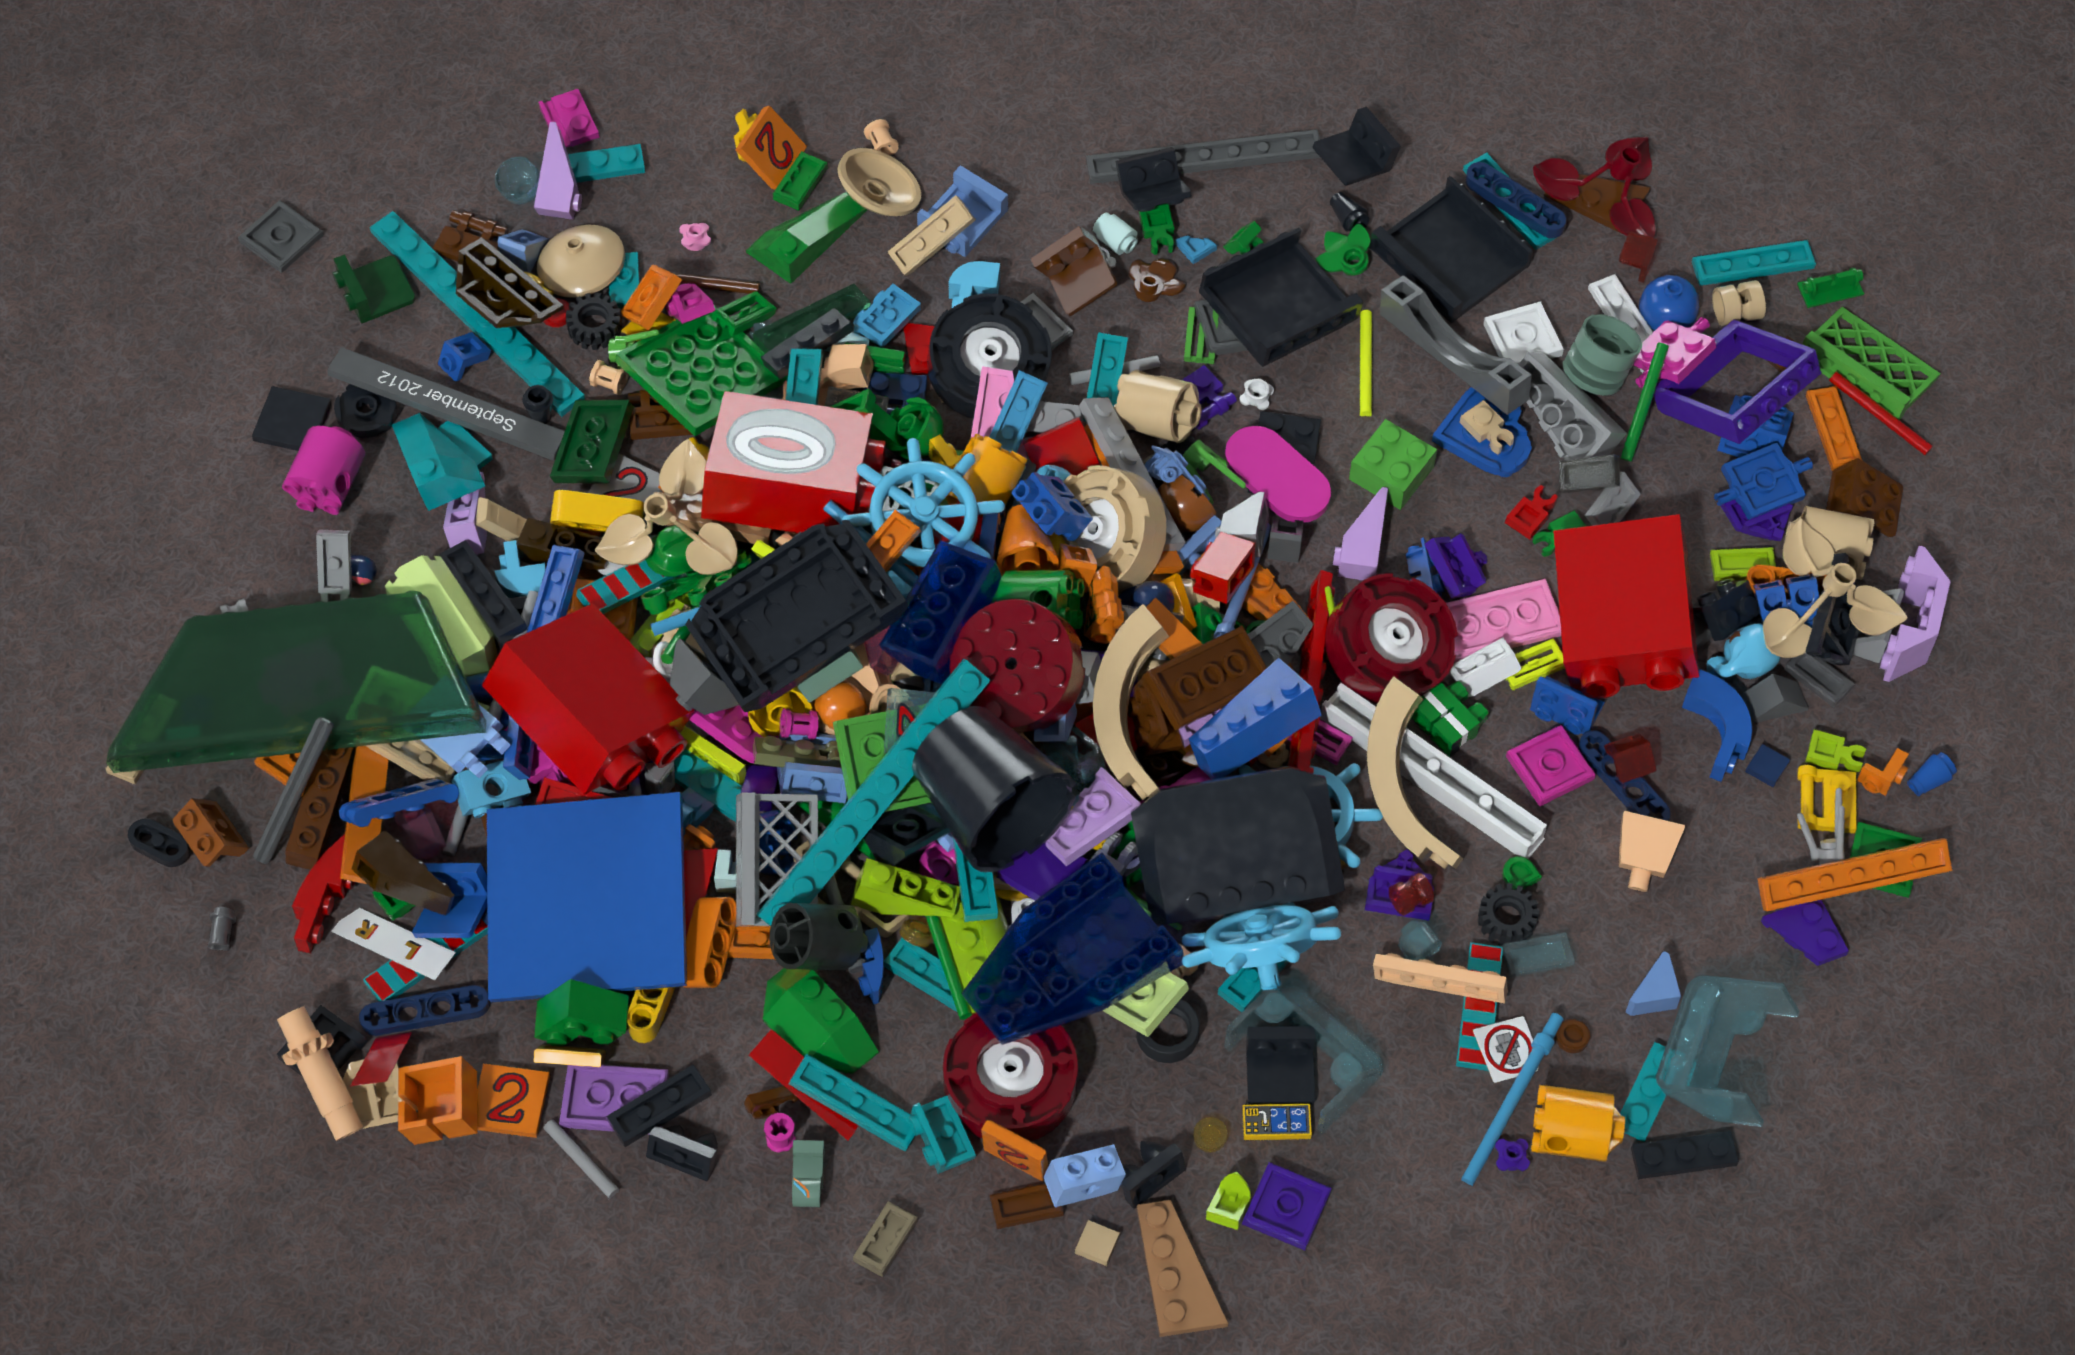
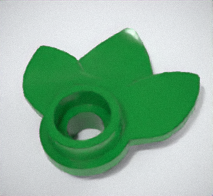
M1357 224L1352 228L1348 237L1335 232H1326L1324 238L1326 252L1316 258L1318 265L1327 272L1343 271L1351 276L1363 273L1369 265V258L1366 252L1371 244L1367 230L1361 224ZM1352 260L1359 261L1357 264L1354 265L1349 264Z

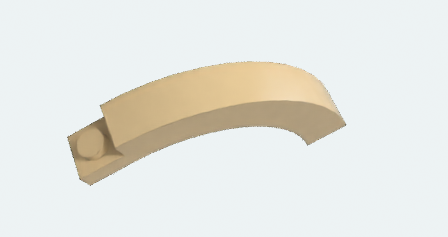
M1144 604L1129 616L1111 640L1097 673L1093 697L1094 726L1102 754L1118 781L1126 789L1131 785L1142 800L1146 797L1150 798L1159 788L1146 773L1134 753L1128 732V703L1134 681L1141 667L1152 652L1170 637Z
M1393 676L1376 706L1368 736L1367 762L1371 788L1385 821L1398 839L1411 852L1422 860L1431 850L1433 853L1429 858L1444 869L1448 864L1456 869L1463 858L1439 841L1422 825L1408 803L1403 789L1400 774L1402 741L1407 725L1423 698Z

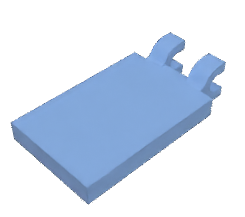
M446 676L401 722L458 774L467 767L474 775L480 778L488 770L476 757L487 743L494 747L501 755L511 746L498 733L504 726Z

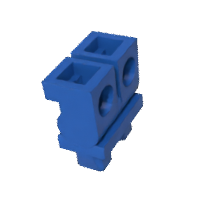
M1033 472L1027 480H1021L1012 491L1015 499L1021 503L1030 514L1029 516L1046 535H1052L1055 532L1057 535H1063L1066 540L1075 541L1093 520L1077 499H1073L1075 496L1059 477L1039 475V473Z
M1813 574L1787 578L1786 583L1790 597L1788 600H1786L1784 585L1781 580L1753 585L1762 624L1767 615L1778 608L1790 609L1800 619L1819 598L1816 577ZM1818 608L1804 624L1812 628V621L1817 614Z

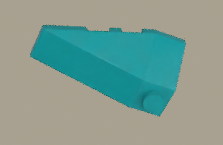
M421 413L392 424L409 470L428 511L485 487L475 461Z

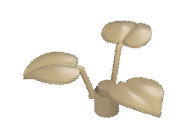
M686 439L677 446L661 469L659 484L665 493L652 494L644 502L647 528L645 521L637 515L625 514L618 517L609 525L601 542L595 548V552L599 556L618 565L641 563L651 554L654 548L653 541L648 536L653 531V522L662 526L672 522L694 539L686 549V559L689 566L695 572L703 575H713L732 569L735 566L738 557L737 544L733 535L726 527L718 523L709 522L702 526L697 535L675 517L676 509L670 501L681 499L683 493L688 496H694L703 490L704 470L707 461L690 440Z
M1800 519L1791 528L1783 544L1785 564L1794 574L1799 576L1807 575L1810 572L1815 577L1826 575L1823 580L1824 592L1800 619L1794 611L1786 608L1775 609L1767 615L1763 622V633L1766 648L1772 654L1783 658H1794L1806 653L1805 650L1812 628L1804 623L1828 596L1840 597L1847 592V603L1853 606L1849 611V618L1859 631L1867 635L1884 634L1905 622L1908 617L1901 607L1881 590L1868 585L1856 588L1853 584L1856 580V572L1850 565L1846 563H1838L1835 566L1831 565L1834 557V550L1831 544L1803 519Z

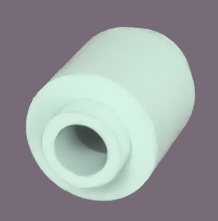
M1102 214L1093 226V232L1096 233L1097 239L1118 255L1124 252L1126 254L1130 253L1138 242L1136 239L1137 231L1115 214Z

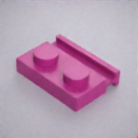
M579 89L551 97V101L545 103L543 101L538 102L548 128L550 122H556L565 147H573L599 138L597 127Z

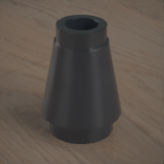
M1338 192L1332 196L1330 205L1345 231H1351L1357 224H1361L1364 228L1368 226L1370 218L1368 211L1364 207L1353 201L1343 192Z
M542 385L529 387L523 395V405L531 419L547 424L550 420L553 395Z

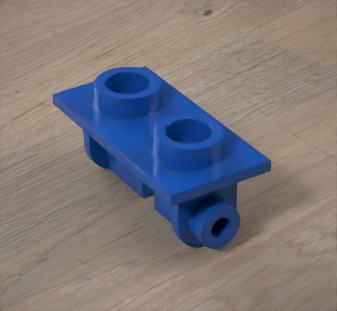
M1423 537L1421 538L1422 547L1411 546L1406 553L1409 574L1411 577L1421 574V576L1415 579L1431 587L1442 598L1441 592L1445 591V585L1437 573V569L1424 545L1427 541Z

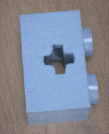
M1113 1144L1053 1159L1043 1178L1054 1207L1118 1191L1126 1173Z

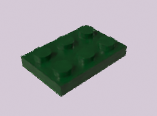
M575 400L550 473V478L554 483L610 482L634 409L629 400Z

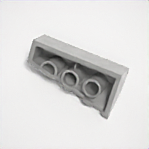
M1528 352L1518 364L1532 375L1530 397L1526 403L1529 408H1533L1540 420V426L1551 437L1555 444V450L1560 458H1563L1570 468L1568 471L1573 479H1576L1611 454L1627 434L1581 388L1574 384L1545 353Z

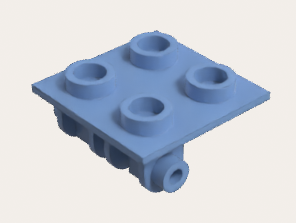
M1154 445L1151 447L1155 454L1145 463L1150 477L1170 483L1180 475H1183L1195 485L1193 490L1199 496L1203 493L1210 500L1204 492L1207 488L1197 475L1191 476L1185 468L1188 466V463L1179 452L1175 451L1173 453L1167 447L1165 449Z

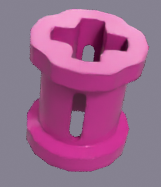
M784 708L780 716L781 737L788 738L789 735H805L808 739H815L819 724L817 711L810 710L809 713H798Z
M775 1113L769 1116L764 1123L767 1146L777 1153L789 1151L793 1147V1140H795L793 1120L784 1113Z

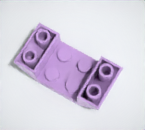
M1918 546L1915 557H1908L1905 570L1902 572L1898 589L1901 588L1904 591L1901 602L1920 607L1917 617L1919 625L1918 628L1901 624L1897 635H1890L1887 648L1883 653L1880 668L1885 670L1884 681L1890 682L1925 665L1939 634L1950 580L1923 546Z

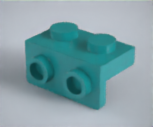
M948 1096L922 1106L920 1103L913 1105L912 1116L909 1117L910 1126L916 1136L921 1135L925 1147H922L925 1160L929 1166H935L938 1174L975 1159V1151Z

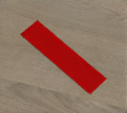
M771 1029L748 1056L848 1141L855 1133L858 1125L789 1085L804 1056Z
M412 1032L377 1037L350 1086L387 1082Z

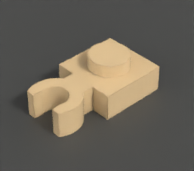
M1484 400L1461 415L1460 424L1479 443L1487 438L1490 441V448L1494 453H1501L1502 445L1498 442L1499 440H1504L1509 446L1513 445L1514 435L1507 429H1501L1504 420Z

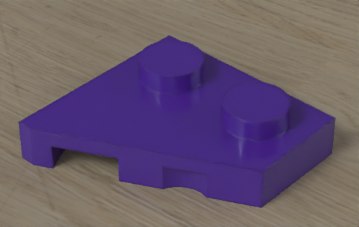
M1822 900L1789 906L1767 914L1761 919L1765 927H1771L1785 938V942L1794 949L1801 950L1805 957L1817 966L1846 956L1849 952Z

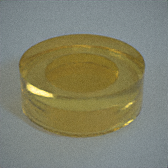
M905 920L899 931L900 936L904 940L918 947H928L932 940L929 926L919 920Z
M1213 1117L1200 1120L1194 1128V1143L1204 1152L1213 1153L1221 1150L1227 1141V1128L1225 1124Z

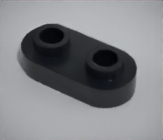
M146 818L137 820L128 830V839L132 848L164 866H180L189 857L190 848L183 836L154 820ZM144 835L152 836L149 841H141ZM175 848L179 850L178 853L175 855H168V852L171 849Z

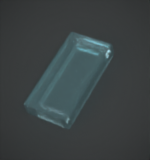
M1566 932L1502 945L1510 978L1574 966L1575 963Z

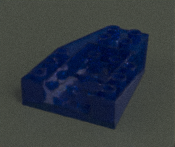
M1100 853L1021 911L966 986L962 996L1000 1044L1004 1045L1105 1010L1182 966L1184 953L1182 947L1163 925L1158 927L1124 887L1122 875L1106 856Z

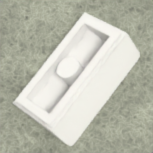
M1503 637L1454 663L1450 673L1456 682L1459 681L1467 689L1468 697H1471L1519 672L1521 666L1513 650Z

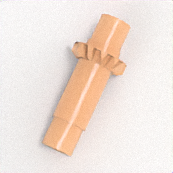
M305 1006L278 1018L277 1021L290 1050L282 1058L286 1065L297 1064L335 1140L339 1141L363 1129L364 1127L352 1104L353 1100L327 1049L334 1042L331 1033L320 1035Z

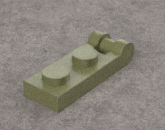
M774 736L754 738V764L784 767L785 762L842 768L836 741H830L826 745L813 744L807 740H781Z

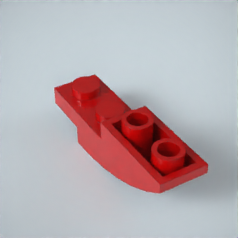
M345 834L329 847L315 863L298 890L292 904L296 919L300 920L294 936L298 951L311 954L314 944H320L324 933V926L321 924L324 916L330 915L333 910L334 897L344 899L347 890H352L356 884L353 881L340 879Z

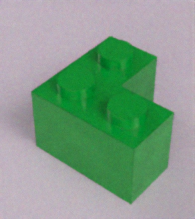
M570 979L537 1001L534 1038L547 1041V1044L555 1047L565 1046L580 1035L592 1038L594 1042L599 1044H609L626 1033L629 996Z

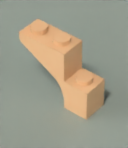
M838 344L831 346L829 357L825 358L824 368H821L818 405L825 406L831 398L845 390L868 388L874 363L867 344ZM787 381L783 384L782 400H786Z

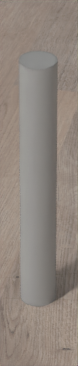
M1156 355L1124 362L1122 374H1129L1134 370L1143 371L1160 367L1159 357ZM1091 369L1069 373L1071 385L1089 382Z
M554 1119L545 1124L543 1129L609 1199L619 1192V1188Z

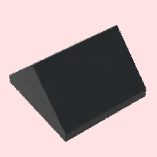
M911 806L888 811L881 815L863 839L878 862L896 866L925 850L950 832L941 818L918 806Z

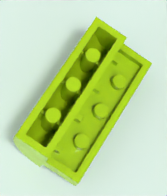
M996 896L997 919L965 922L961 897H958L953 917L939 916L972 1015L983 1009L1004 1004H1018L1036 1009L998 896Z

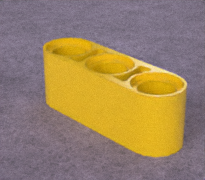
M556 490L553 496L550 523L566 528L606 532L609 525L622 515L633 514L643 519L644 502L630 498Z
M675 987L635 991L627 1014L629 1034L634 1041L647 1043L657 1036ZM653 991L661 993L657 998L646 997L647 994ZM642 1020L650 1022L649 1025L643 1028L635 1026L636 1023Z

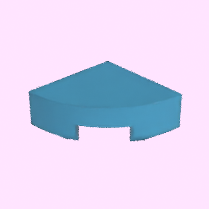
M1183 236L1175 240V245L1192 264L1217 250V245L1207 238L1203 240Z

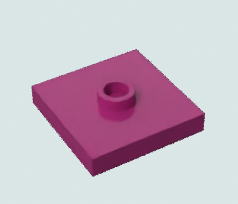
M1562 725L1506 753V758L1539 807L1595 779L1596 774Z

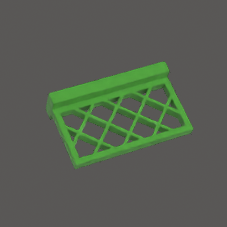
M1841 307L1818 330L1815 332L1811 331L1802 343V345L1816 350L1822 374L1830 379L1837 371L1899 420L1904 416L1905 411L1932 386L1941 374L1844 307ZM1843 318L1852 324L1853 329H1839L1837 322ZM1822 337H1834L1836 345H1832ZM1871 337L1877 341V346H1864L1862 338ZM1841 338H1855L1856 346L1843 345ZM1847 354H1859L1860 362H1857ZM1866 354L1879 355L1881 362H1868ZM1887 354H1896L1901 358L1902 363H1888ZM1872 371H1883L1885 379H1882ZM1891 371L1904 372L1906 379H1893ZM1911 371H1921L1928 378L1926 380H1913ZM1897 388H1908L1910 396H1907Z

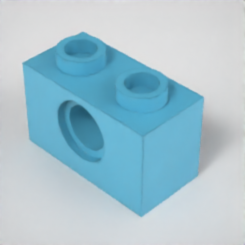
M503 761L485 765L488 770L480 778L470 770H465L459 774L457 773L451 782L458 787L459 796L457 800L462 815L473 814L474 818H480L487 813V809L500 806L506 808L523 805L522 800L531 793L527 779L518 780L503 768ZM491 783L495 785L498 789V796L490 795L485 788V784Z

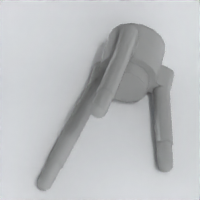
M1837 788L1835 791L1834 839L1821 840L1820 847L1817 848L1802 813L1797 814L1800 827L1810 849L1811 861L1819 860V865L1845 859V808L1842 806L1841 788Z

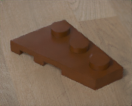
M1579 174L1578 180L1586 178L1587 175ZM1596 177L1584 186H1578L1579 196L1571 201H1561L1544 192L1545 197L1619 232L1613 226L1609 214L1614 203L1622 202L1621 195L1624 182ZM1630 184L1627 194L1628 201L1638 198L1644 202L1651 188Z

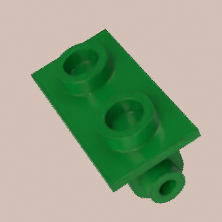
M1854 267L1850 268L1849 271L1819 278L1809 277L1806 281L1797 282L1807 308L1864 295L1859 281H1863V272L1861 269L1856 270Z

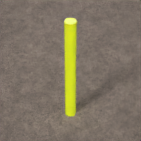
M1362 310L1360 312V416H1372V312L1370 310Z

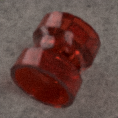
M1422 873L1410 876L1405 883L1398 882L1389 887L1390 900L1396 911L1403 916L1413 912L1418 905L1425 906L1434 901L1432 886Z

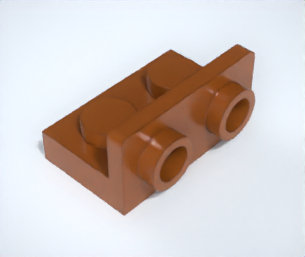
M191 798L173 818L174 825L203 866L210 867L220 855L240 857L249 849L217 801Z

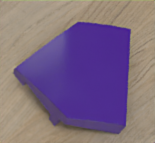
M1736 500L1721 505L1736 531L1775 541L1782 540L1784 529L1793 505L1787 504L1748 520Z
M1462 533L1453 539L1450 537H1437L1424 543L1451 599L1469 596L1476 592V588L1486 583L1482 566L1487 563V556L1482 551L1474 552L1471 550Z
M1406 849L1399 853L1398 858L1384 866L1378 865L1374 868V874L1369 878L1365 910L1429 921L1434 887L1431 885L1433 877L1430 873H1424L1413 860V855Z

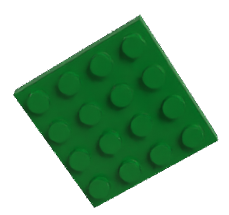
M713 312L683 324L676 319L660 328L659 335L641 339L616 354L615 362L694 436L716 425L724 391L763 397L782 386L785 381H788V375L780 380L764 366L761 356L766 354V352L744 332L731 336L728 333L729 327L723 329L720 326L721 320L715 322L712 319Z

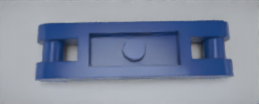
M431 779L347 802L341 806L339 815L343 821L359 827H366L370 824L372 818H392L396 816L397 811L404 809L407 811L421 810L425 808L426 803L437 800L453 803L459 796V790L454 784L439 779Z

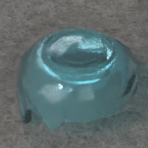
M511 157L501 163L495 172L494 183L497 190L509 202L520 205L526 204L536 198L540 171L526 157Z

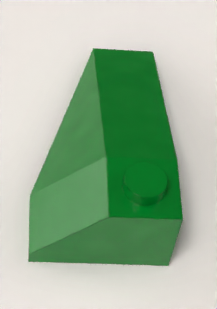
M844 192L766 231L746 250V253L791 284L849 229L867 209L854 201L847 192Z

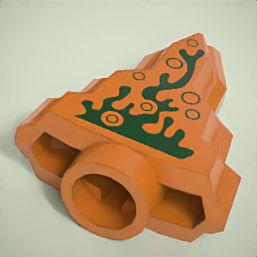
M1102 566L1095 572L1089 586V601L1086 607L1083 635L1095 643L1106 644L1111 642L1118 628L1124 622V612L1121 608V599L1118 598L1117 578L1111 573L1109 567Z

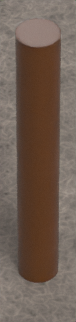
M673 273L682 279L679 286L689 283L696 284L702 289L750 294L754 291L759 293L760 283Z

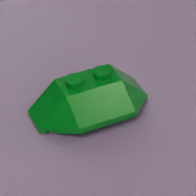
M783 968L767 981L763 1022L804 1057L806 1054H809L836 1071L854 1074L879 1053L855 1013L814 970Z

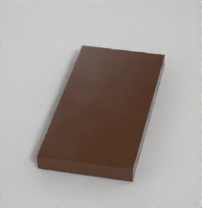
M1240 626L1147 671L1143 677L1174 730L1177 731L1226 706L1267 667L1243 626Z

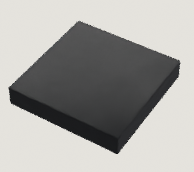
M272 386L253 431V441L299 451L308 429L313 426H323L331 406L330 398Z

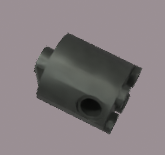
M787 903L779 908L773 917L770 927L772 954L777 963L785 969L846 970L854 965L860 953L865 952L868 946V939L863 933L861 920L857 915L855 907L852 905Z

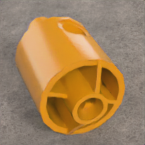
M979 434L971 437L959 459L960 461L967 453L975 456V463L963 478L973 490L977 502L1001 500L1006 505L1026 468L1027 459L1014 451L1009 452L1003 448L999 450L1002 444L990 437H983ZM952 491L945 497L949 505L956 504L958 498Z
M1539 1085L1537 1105H1542V1108L1535 1107L1533 1127L1539 1130V1133L1533 1132L1531 1152L1606 1162L1608 1154L1620 1143L1622 1144L1625 1128V1116H1621L1614 1107V1094Z

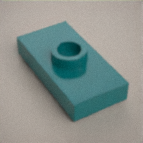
M638 252L625 253V262L621 272L609 284V297L611 302L614 300L617 303L618 308L625 306L639 285Z

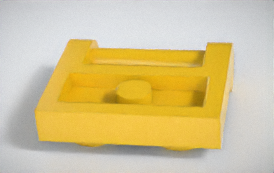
M1812 765L1798 767L1797 778L1801 781V813L1804 815L1809 829L1835 832V791L1837 788H1841L1842 806L1845 808L1844 833L1855 834L1857 829L1856 772L1817 769ZM1814 782H1822V818L1814 815Z

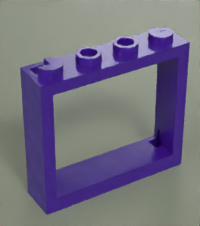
M1733 319L1712 337L1715 339L1716 349L1679 384L1668 379L1661 380L1656 386L1654 398L1657 408L1661 413L1740 444L1821 374L1815 349ZM1741 352L1749 353L1787 368L1733 415L1689 398Z

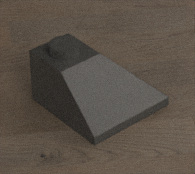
M679 639L675 644L670 686L678 694L677 702L686 710L691 711L694 708L703 715L738 706L739 704L706 655L682 639Z

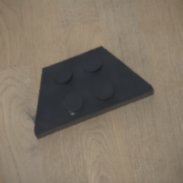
M1846 553L1834 554L1831 565L1835 566L1838 563L1847 564L1849 562L1848 555ZM1847 592L1840 597L1828 596L1818 607L1817 614L1812 621V630L1805 650L1808 655L1837 666L1850 664L1859 630L1852 624L1849 618V611L1853 606L1847 603Z

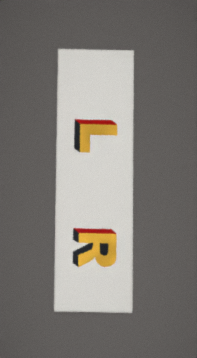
M361 908L341 919L331 931L433 980H436L456 953L426 938H415L411 931Z

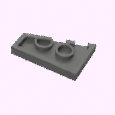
M1292 601L1250 632L1248 636L1267 668L1278 658L1288 665L1314 624L1298 605Z

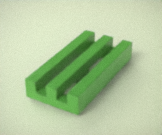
M1189 307L1184 361L1214 364L1215 353H1210L1209 351L1208 357H1202L1204 333L1201 323L1199 325L1197 355L1190 356L1194 317L1197 316L1195 307ZM1213 310V319H1214L1216 328H1218V317H1219V316H1218V314Z

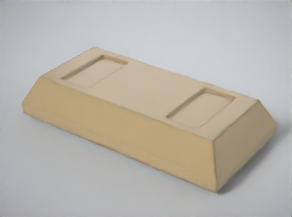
M479 497L476 525L506 541L516 540L517 542L527 519L489 499Z

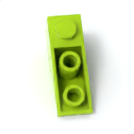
M867 858L857 877L851 905L887 915L953 917L960 887Z

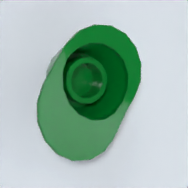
M676 525L666 527L652 538L654 548L645 560L655 573L666 577H676L693 570L687 563L686 549L694 539Z

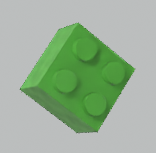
M1385 419L1352 460L1349 480L1374 495L1382 487L1388 488L1386 502L1401 510L1433 470L1437 449Z

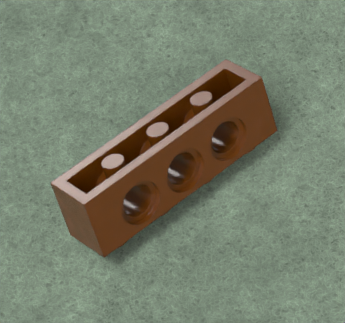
M329 735L307 782L285 850L286 864L311 870L324 854L354 761L355 741Z

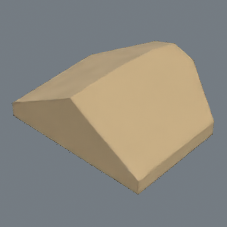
M364 1059L350 1062L343 1077V1082L353 1100L352 1104L363 1127L369 1128L398 1122V1102L403 1101L398 1096V1062L387 1082L357 1086L350 1085Z

